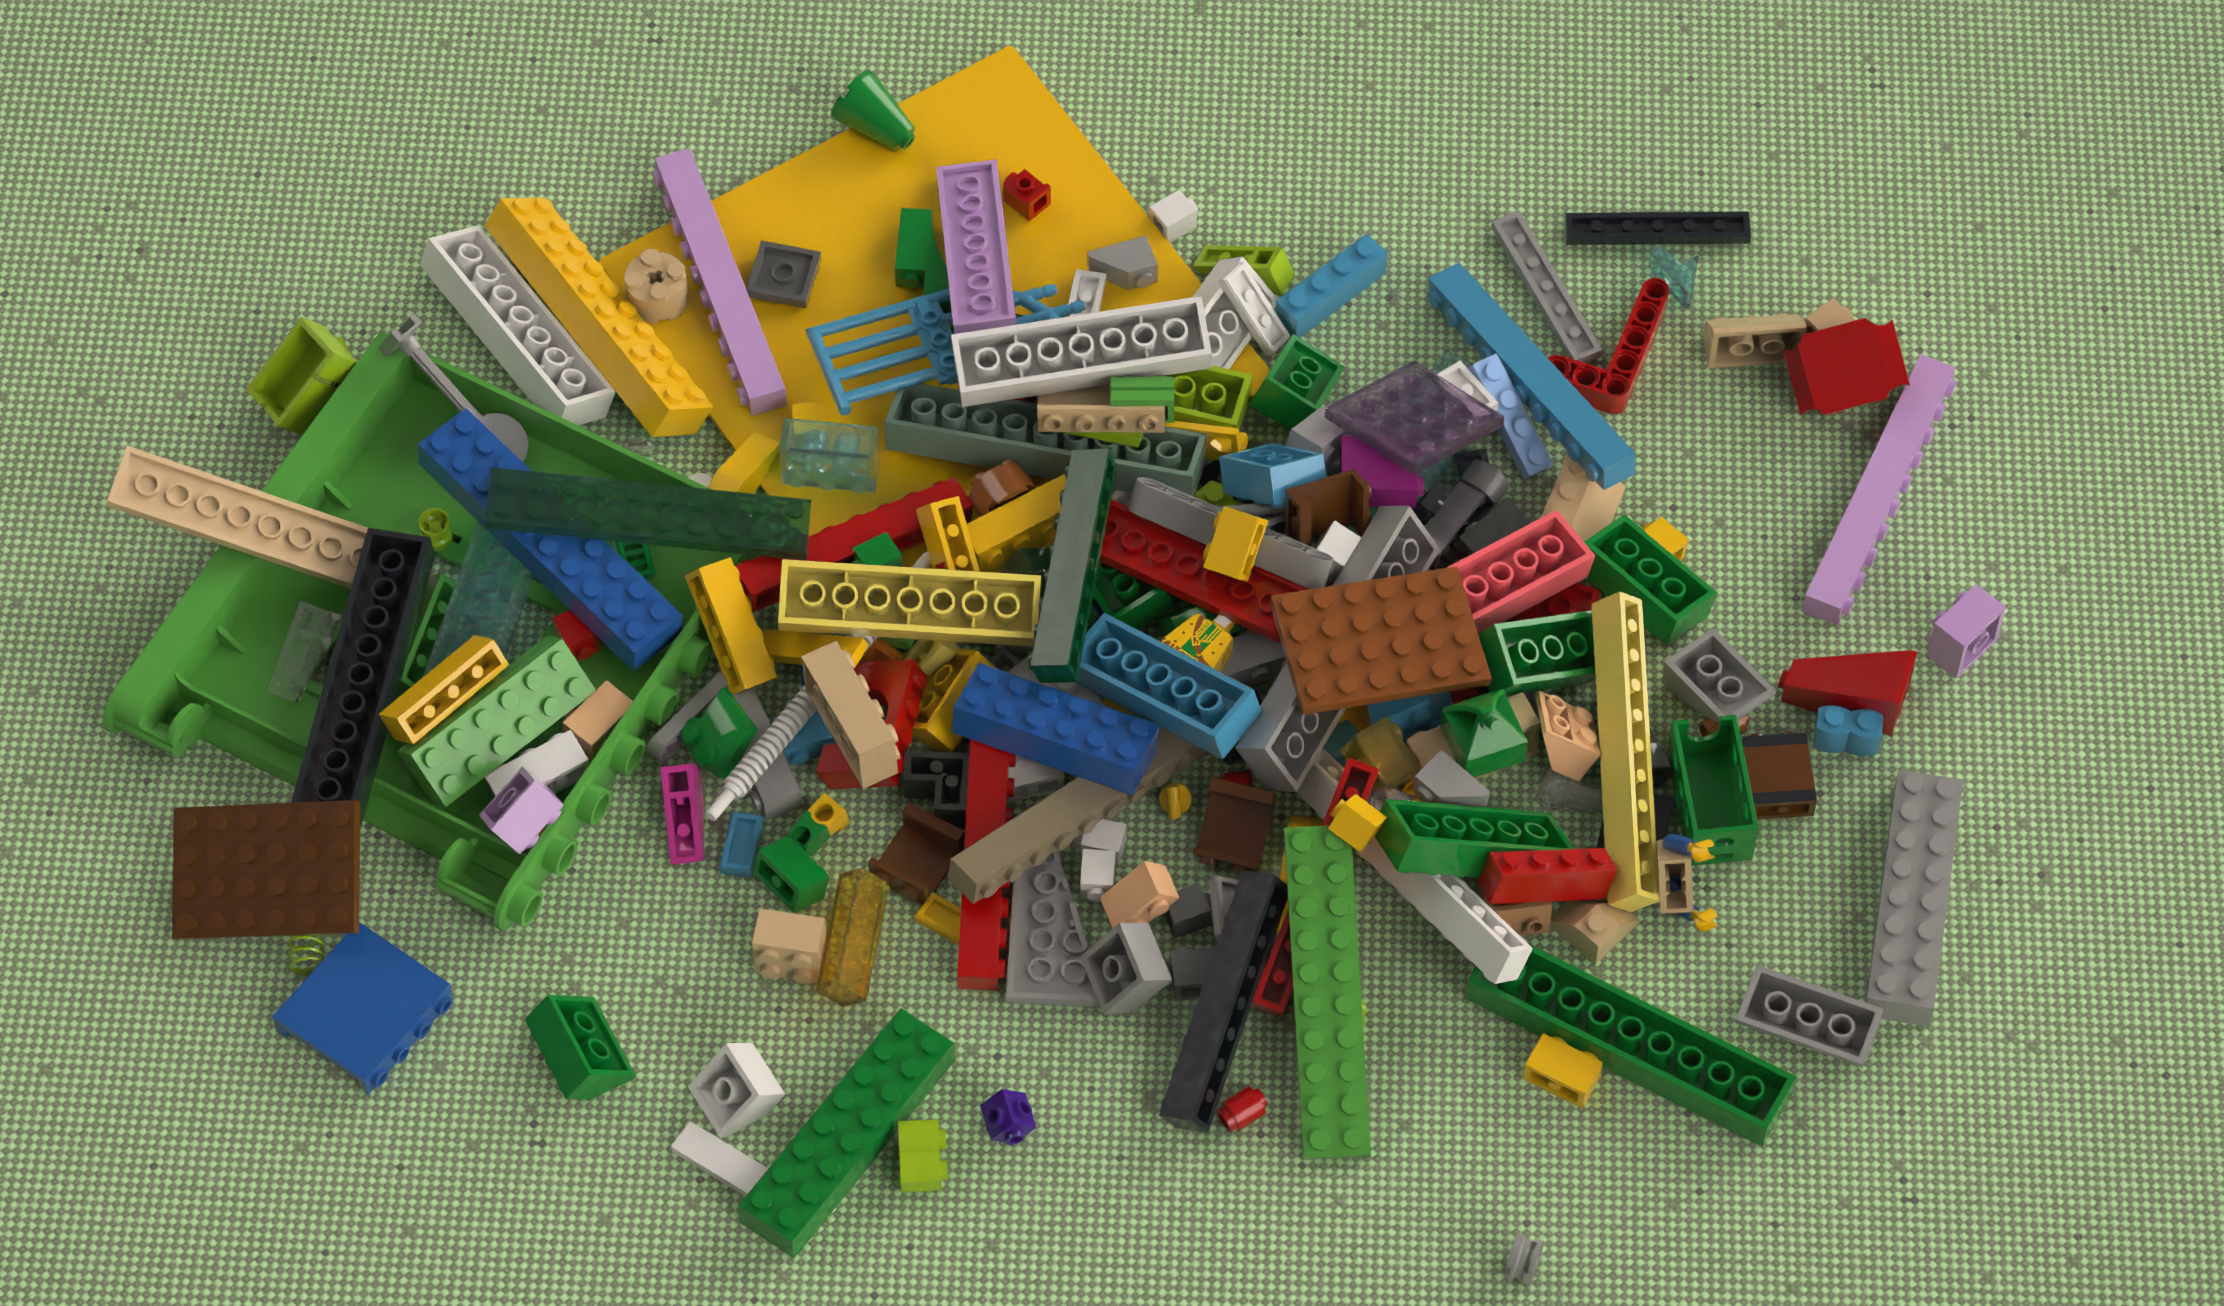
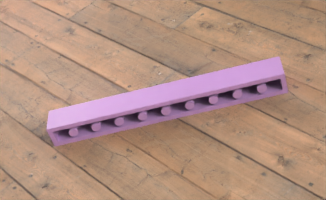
M688 148L655 158L656 171H652L655 186L657 189L662 188L664 192L661 195L666 213L671 212L673 215L670 221L674 235H680L683 242H680V248L684 260L690 259L692 266L689 267L692 281L694 284L699 283L702 289L699 290L703 308L709 307L711 312L708 315L709 323L713 333L718 332L720 335L718 345L722 356H728L730 363L727 364L731 380H737L740 386L737 388V394L741 405L748 406L751 416L787 406L785 386L691 149Z
M1920 354L1909 377L1911 386L1905 385L1808 588L1802 612L1838 625L1843 614L1849 615L1855 600L1851 596L1854 590H1861L1866 578V573H1863L1866 565L1870 567L1873 565L1878 549L1874 547L1877 541L1883 542L1887 535L1889 524H1886L1889 516L1895 518L1901 503V500H1898L1900 492L1906 494L1912 480V476L1909 473L1912 468L1918 469L1924 454L1920 450L1923 444L1928 446L1935 431V428H1932L1934 420L1940 422L1946 408V404H1943L1945 397L1951 398L1957 385V381L1953 380L1954 366Z

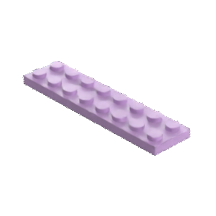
M997 159L936 167L954 334L1017 325Z

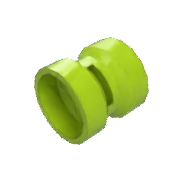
M431 508L424 511L418 521L420 535L431 538L434 551L445 550L453 540L449 515L440 508Z

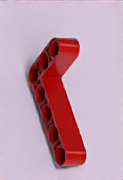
M1649 278L1643 283L1607 370L1561 355L1548 357L1553 365L1594 409L1609 414H1619L1626 409L1667 310L1670 288L1665 280Z

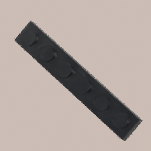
M1749 211L1565 213L1566 245L1750 244L1751 240Z

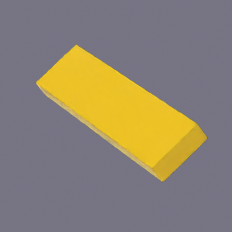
M766 629L763 633V642L767 652L773 661L778 663L802 665L801 656L837 641L842 651L848 650L856 667L869 646L862 637Z

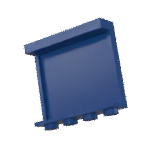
M359 922V934H346L272 1017L276 1032L286 1039L290 1034L295 1036L361 1082L364 1093L369 1095L375 1087H380L386 1081L389 1071L396 1063H401L406 1059L410 1052V1047L418 1039H423L428 1034L434 1020L439 1015H444L450 1009L453 1003V994L450 983Z

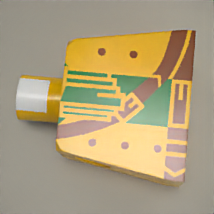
M1194 614L1161 639L1160 642L1221 672L1232 654L1233 637L1228 632L1234 627V622L1222 615H1218L1211 622L1201 614Z

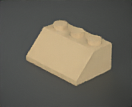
M1784 313L1774 316L1757 317L1749 315L1743 318L1726 319L1719 317L1713 320H1706L1703 341L1708 368L1786 363L1783 349L1794 350L1798 347L1803 334H1806V322L1799 314L1788 315Z
M1567 453L1541 518L1557 510L1584 542L1613 522L1625 492V486L1619 482L1603 490L1596 481L1593 482L1587 477L1584 468L1577 461L1574 462Z

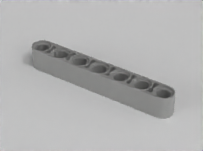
M1144 477L1136 479L1128 505L1130 512L1206 545L1212 542L1215 533L1213 528L1214 520L1217 514L1223 510L1163 483ZM1266 528L1254 565L1306 588L1315 589L1325 587L1333 563V557Z

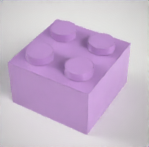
M1977 584L1968 592L1962 591L1954 600L1953 606L1947 612L1942 610L1933 620L1932 625L1934 628L1928 639L1930 645L1927 657L1957 679L1998 640L2006 607Z
M522 766L479 816L496 835L521 854L524 849L529 850L535 845L539 839L538 833L546 824L551 825L558 819L561 814L560 809L564 804L546 785Z

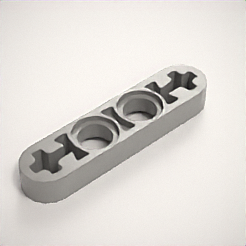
M721 670L654 735L647 747L649 755L660 763H664L684 745L682 729L687 724V720L699 718L722 687L728 688Z

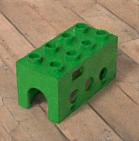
M1720 716L1718 729L1713 734L1705 737H1691L1687 735L1688 720L1672 721L1666 754L1673 770L1671 780L1682 836L1694 840L1695 843L1707 839L1712 840L1714 846L1708 847V851L1715 858L1695 862L1691 856V866L1752 860L1759 826L1737 716Z

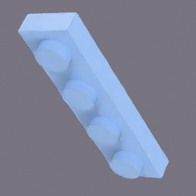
M1497 353L1469 366L1470 372L1498 402V410L1490 415L1523 479L1525 480L1551 467L1553 463Z

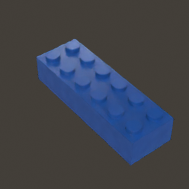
M981 663L977 665L954 705L952 733L1132 796L1157 752L1160 729L1158 724Z

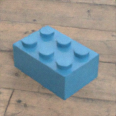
M1275 443L1219 457L1224 494L1236 496L1239 501L1253 500L1254 504H1270L1271 508L1286 507V489L1326 478L1324 454Z

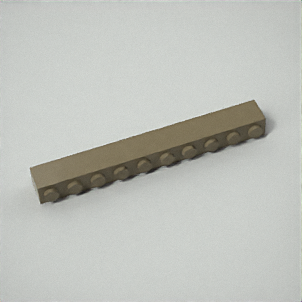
M1160 727L1157 752L1133 796L1078 777L951 858L948 879L973 904L983 897L989 898L1000 886L1008 881L1014 882L1031 866L1042 864L1048 855L1058 849H1065L1073 839L1082 833H1090L1102 819L1113 818L1119 813L1121 808L1130 802H1138L1147 791L1155 786L1157 788L1161 787L1167 782L1169 777L1178 771H1186L1195 760L1202 756H1209L1211 753Z

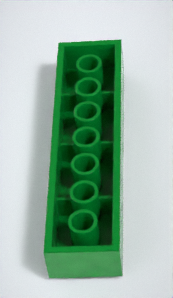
M900 1008L738 1205L740 1223L792 1258H795L898 1132V1121H907L955 1062L954 1042Z

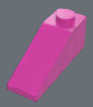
M684 764L660 767L670 863L675 865L704 861V793L701 766L698 764Z

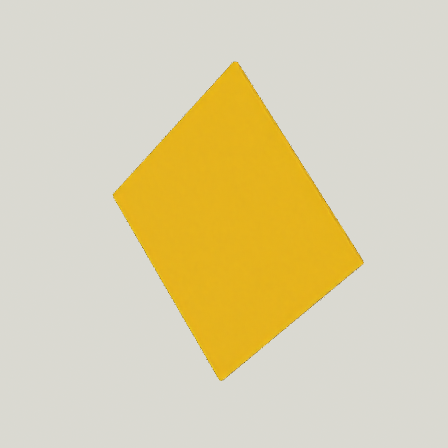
M1007 46L898 103L915 127L913 134L916 138L906 150L901 148L895 151L850 128L711 200L745 288H747L761 240L821 252L822 259L807 308L750 298L785 386L787 406L751 416L748 406L741 405L737 394V388L740 386L737 380H731L727 364L730 363L728 356L723 357L718 345L720 335L718 332L713 333L708 319V315L711 312L709 307L703 308L699 297V290L702 289L699 283L694 284L689 270V267L692 266L690 259L684 260L680 248V242H683L680 235H674L671 222L599 260L605 273L619 286L621 293L625 297V271L631 261L640 256L644 250L655 249L658 252L671 254L684 264L688 286V304L685 310L673 320L669 321L668 318L659 320V323L652 324L646 322V324L652 327L658 339L671 351V355L679 365L688 372V376L695 385L705 393V397L713 406L709 417L734 451L754 432L782 444L760 487L798 538L811 536L827 526H836L848 521L854 515H863L875 510L881 504H890L902 499L911 492L922 491L938 481H946L954 477L969 497L973 487L971 485L972 478L980 472H987L992 469L887 450L885 447V420L897 390L850 403L851 412L847 415H841L805 331L807 328L923 296L924 288L916 287L910 289L904 286H896L895 261L901 208L932 209L933 234L936 246L947 266L936 167L997 159L1012 290L1024 292L1038 287L1042 288L1048 284H1055L1058 290L1057 294L1038 300L1049 308L1064 304L1068 305L1076 269L1088 271L1087 252L1145 235L1158 264V282L1144 288L1138 287L1127 290L1106 281L1100 312L1192 298L1202 285L1012 46ZM1024 169L1043 184L1047 183L1051 186V204L1030 222L1003 201L1004 180L1010 173L1016 172L1019 174ZM1021 305L1015 307L1016 314L1024 316L1033 314V312ZM909 313L821 338L827 348L913 322ZM915 335L831 359L836 370L921 346L922 342L919 336ZM1249 342L1230 367V370L1252 374L1250 400H1252L1270 371L1269 367ZM928 357L840 381L844 392L931 368L932 365ZM938 379L923 383L959 390L958 383L940 385ZM804 401H823L827 450L796 453L792 404H799ZM1028 475L1036 488L1053 480ZM974 508L971 521L979 518ZM925 542L900 552L902 554L903 567H912L925 551L928 552Z

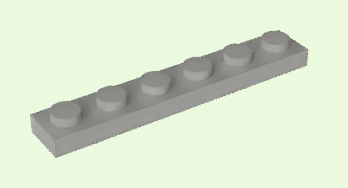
M1517 211L1493 220L1491 228L1568 358L1587 363L1602 357L1603 350L1521 212Z

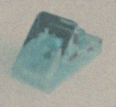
M1659 245L1650 252L1648 268L1657 278L1667 282L1670 288L1669 292L1686 310L1691 305L1699 256L1697 255L1679 265L1676 257Z

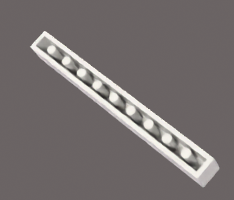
M1325 749L1321 750L1297 791L1298 797L1306 801L1323 820L1344 770V767ZM1371 794L1367 803L1380 811L1382 804ZM1375 837L1361 852L1358 851L1361 858L1367 860L1379 872L1382 878L1388 880L1404 899L1411 902L1420 911L1422 917L1429 920L1441 931L1442 936L1451 941L1467 960L1473 962L1489 981L1498 984L1518 979L1533 948L1459 877L1396 871Z

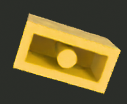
M1224 506L1222 512L1220 511L1214 520L1213 528L1215 533L1212 542H1209L1204 550L1203 560H1205L1203 567L1248 582L1268 520Z
M1543 1033L1525 1064L1523 1080L1583 1109L1601 1077L1603 1062L1588 1051L1581 1052L1569 1046L1565 1040L1556 1036L1550 1037Z

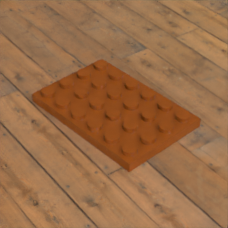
M1457 566L1276 594L1270 597L1269 603L1302 715L1490 685L1492 678Z

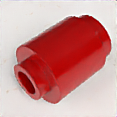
M1246 1086L1221 1102V1107L1216 1110V1113L1221 1123L1231 1133L1235 1129L1238 1131L1242 1130L1265 1115V1106L1268 1105V1102L1259 1088L1253 1090L1250 1086Z

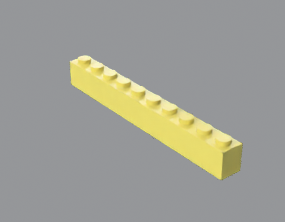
M1617 592L1592 603V624L1605 849L1618 870L1607 893L1608 905L1628 912H1634L1660 902L1642 600L1622 592Z

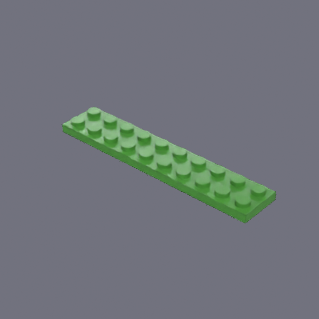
M1330 825L1284 828L1303 1160L1371 1156L1352 846L1328 829Z

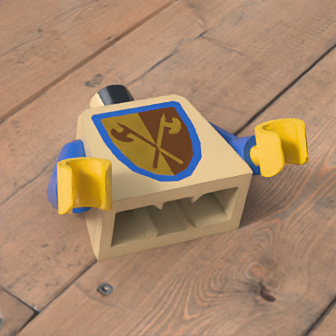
M1671 834L1663 840L1656 841L1660 914L1676 913L1688 921L1694 920V924L1700 932H1706L1717 927V924L1713 921V919L1717 918V914L1712 908L1699 912V908L1693 905L1691 856L1695 862L1715 858L1708 851V847L1714 846L1713 841L1707 839L1695 843L1694 840L1677 834Z

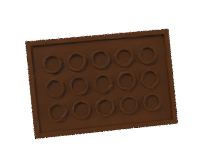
M360 801L174 808L172 939L359 934Z

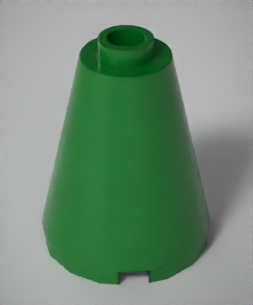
M868 70L859 74L847 86L849 89L848 93L844 98L840 95L831 110V116L836 121L895 151L901 148L906 150L916 138L913 134L915 131L913 124L878 77Z

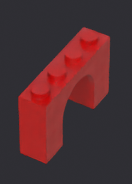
M914 659L858 662L854 671L857 676L862 674L869 687L868 695L871 700L877 699L880 706H888L884 722L886 725L891 723L898 736V742L895 745L900 754V759L897 760L898 773L866 788L898 786L901 773L904 770L905 751L908 750V746L911 744L912 731L915 720L919 715L922 694L927 686V675ZM837 744L823 745L816 774L829 789L862 788Z

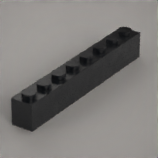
M1242 871L1239 882L1235 887L1230 909L1225 916L1219 941L1214 948V955L1208 973L1204 978L1197 1005L1193 1010L1192 1020L1183 1039L1182 1049L1176 1066L1172 1071V1078L1166 1096L1161 1104L1159 1116L1175 1128L1204 1133L1209 1132L1288 899L1287 884L1275 874Z

